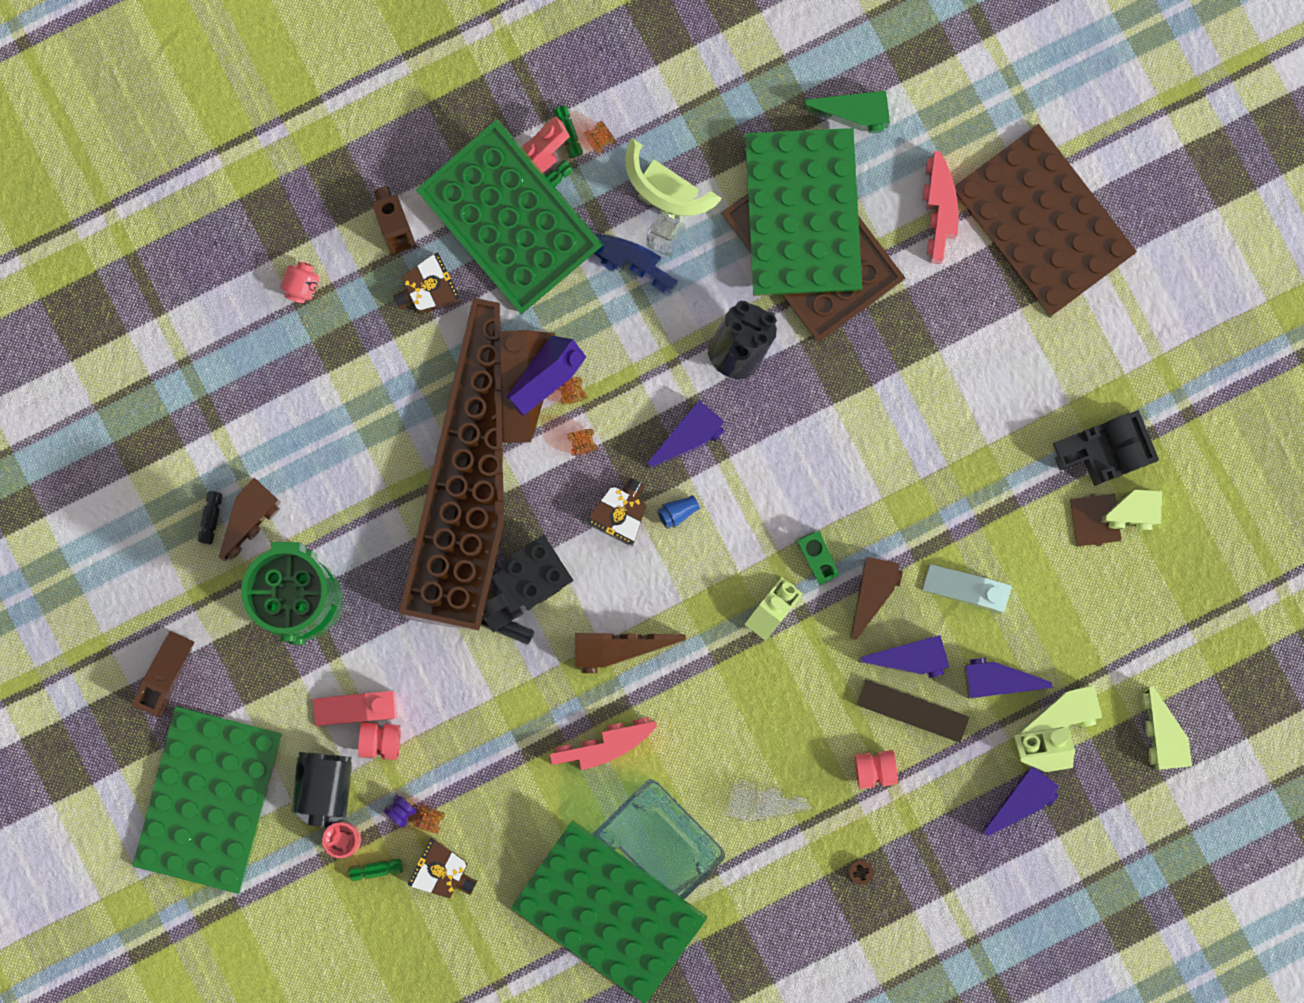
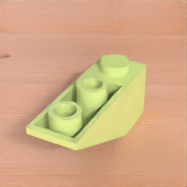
M1095 685L1064 692L1021 729L1018 735L1066 728L1079 723L1080 728L1096 725L1095 719L1102 718Z
M1145 688L1146 693L1142 694V704L1144 710H1148L1149 721H1145V730L1147 737H1151L1152 748L1148 749L1150 765H1154L1155 770L1192 766L1189 738L1155 688Z

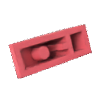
M395 691L313 699L315 726L398 719Z

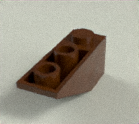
M253 478L235 497L219 558L223 561H226L228 558L233 560L242 551L240 545L247 538L252 540L261 530L259 525L265 519L271 520L280 510L278 505L281 501L256 478Z
M169 631L142 680L131 706L156 717H162L195 644L194 641Z

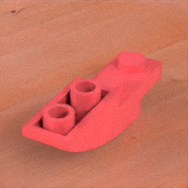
M555 116L530 141L526 142L522 148L540 170L544 172L558 161L554 151L570 136L563 122Z
M934 151L932 158H927L926 174H930L929 185L924 184L922 200L927 201L926 209L937 210L936 213L932 212L930 228L934 229L933 239H928L926 255H931L930 263L941 264L944 259L946 238L955 239L958 234V202L948 165L941 152Z
M647 717L633 720L634 726L623 728V723L607 725V731L602 732L604 743L599 744L598 739L582 742V748L572 749L571 744L555 747L556 753L550 754L551 763L555 765L579 760L581 770H585L610 762L624 755L646 739L657 727L656 721L650 722V718Z

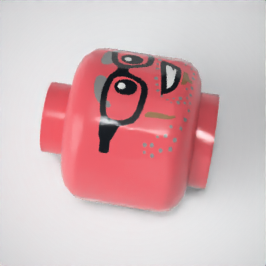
M299 261L298 265H289L286 268L280 286L281 290L285 293V298L298 303H304L305 300H311L314 297L320 277L313 271V265Z

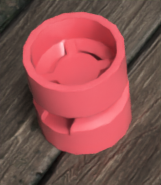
M362 722L358 745L359 758L374 759L377 755H380L383 760L397 761L400 750L401 725L385 724L380 728L377 723Z
M894 750L878 751L874 757L871 753L855 754V768L859 789L874 788L878 782L881 786L898 785Z
M348 822L330 825L325 830L322 838L325 851L335 858H345L355 854L360 848L362 841L358 828Z

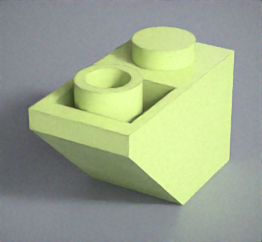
M1133 490L1102 516L1101 523H1109V528L1125 529V524L1136 525V530H1152V526L1161 524L1162 491Z
M781 577L744 625L767 641L803 593Z
M1069 727L1014 736L1020 761L1044 772L1073 768L1075 748Z

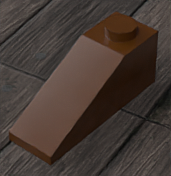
M869 557L865 558L850 639L856 640L892 594L895 586L900 587L903 571L898 570L899 563Z

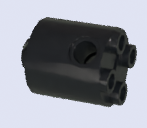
M739 301L735 306L731 307L708 347V356L714 368L726 377L733 379H746L754 375L776 338L777 327L775 324L777 319L775 315L763 310L759 306L749 304L747 301Z
M299 752L296 763L291 813H294L307 825L329 827L339 820L347 818L352 757Z

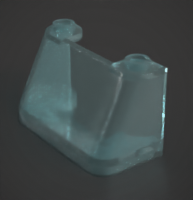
M648 779L593 833L594 836L614 850L619 847L636 866L683 899L690 895L725 859V853L721 846L657 781Z

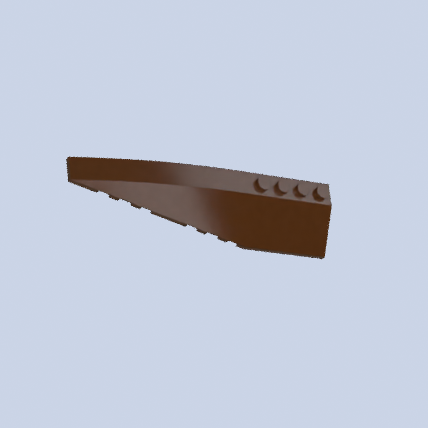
M473 298L399 609V614L404 619L480 631L504 527L500 360L501 322L500 303L478 298Z

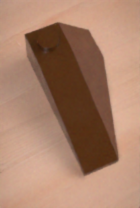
M529 330L500 331L504 443L532 442L543 401L525 415H520L506 397L550 336H555V333Z
M575 633L576 668H581L582 674H597L598 668H606L686 641V634L642 635L627 633L614 635L612 633Z

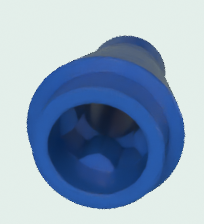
M691 495L687 498L662 504V508L658 509L657 513L664 527L669 529L671 527L676 528L690 515L698 511L700 507L696 498Z

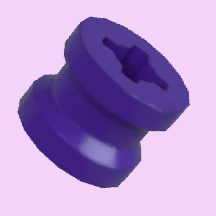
M398 794L393 797V803L383 810L389 818L403 828L407 825V819L410 815H415L418 811Z

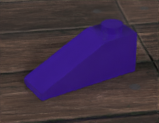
M551 335L506 398L520 415H525L571 379L587 356L573 339Z
M698 401L647 462V466L653 469L707 445L710 440L715 443L725 431L722 428L724 420L701 401Z
M941 635L859 658L863 664L918 675L927 673L928 678L943 675V669L949 667Z
M986 657L970 659V665L964 666L968 699L1053 688L1050 681L996 662L987 663Z
M1030 766L981 833L989 836L1043 809L1045 805L1050 807L1059 795L1056 792L1059 785L1035 767Z

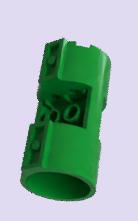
M271 542V550L258 556L249 565L242 580L241 597L249 617L263 629L272 632V635L279 636V641L289 642V645H305V641L323 636L334 626L341 615L343 592L338 579L330 569L317 561V554L315 552L306 550V546L300 542Z

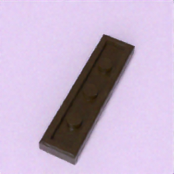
M869 680L865 681L857 703L859 707L961 743L970 718Z

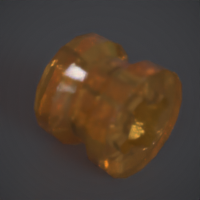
M601 120L596 123L595 128L583 132L587 142L598 155L603 152L604 147L616 143L615 138Z
M581 377L571 378L557 389L562 395L560 399L562 406L587 399L586 392L581 387L583 383Z
M584 429L567 434L568 440L572 443V456L598 451L597 444L593 442L594 429Z
M420 804L418 809L420 814L418 819L414 820L413 826L439 834L440 820L444 819L446 813Z

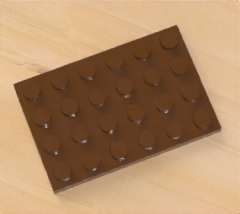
M1037 124L955 185L957 197L1049 317H1052L1137 253L1136 249L1040 124Z
M747 193L721 212V215L751 253ZM859 215L862 291L782 295L817 343L823 341L906 279Z

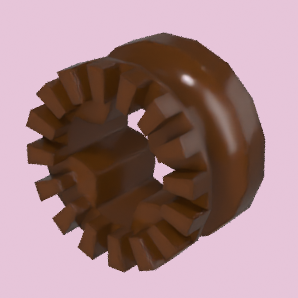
M857 860L849 867L848 874L851 881L855 884L865 885L871 881L874 872L871 864L867 861ZM857 865H861L862 868H868L869 873L865 874L866 879L861 880L859 877H854L853 872L857 871Z

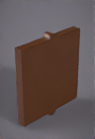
M1091 494L1085 498L1070 499L1076 547L1095 544L1100 547L1102 543L1122 541L1120 529L1109 528V523H1101L1102 516L1116 505L1115 494L1101 496Z

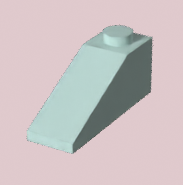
M930 564L922 591L1002 614L1005 611L1012 586Z

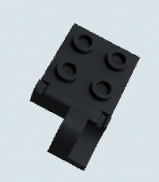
M1139 410L1124 414L1101 425L1052 443L1057 454L1055 461L1059 471L1084 461L1094 486L1159 461Z
M544 534L498 563L501 568L500 572L497 573L494 568L491 580L500 594L486 602L483 618L494 633L518 616L523 615L524 613L520 609L521 606L524 605L529 611L532 607L547 600L574 581Z

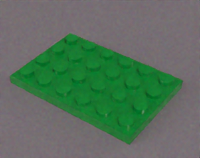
M498 119L491 123L416 189L419 195L521 315L604 245Z
M854 128L745 133L753 296L862 291Z
M175 706L132 867L240 894L282 733Z
M573 820L511 906L512 910L642 1003H647L708 918L704 913Z

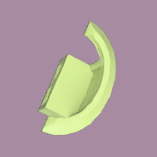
M631 138L626 148V171L630 182L638 192L637 196L642 201L660 208L659 211L671 220L674 217L681 220L683 216L705 213L720 202L722 198L712 191H709L699 199H695L699 194V189L655 159L643 174L639 164V154L643 145Z

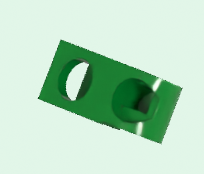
M820 530L795 540L818 585L839 576Z

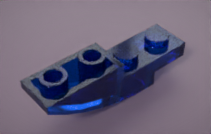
M595 234L604 245L594 255L601 259L600 264L609 271L614 272L616 269L622 272L628 264L630 265V272L639 278L646 276L652 280L651 285L661 293L668 291L672 294L678 286L676 279L658 268L662 261V257L637 243L619 237Z

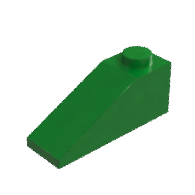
M886 91L806 99L804 103L805 111L860 131L868 130L869 134L884 132V128H888L890 124Z

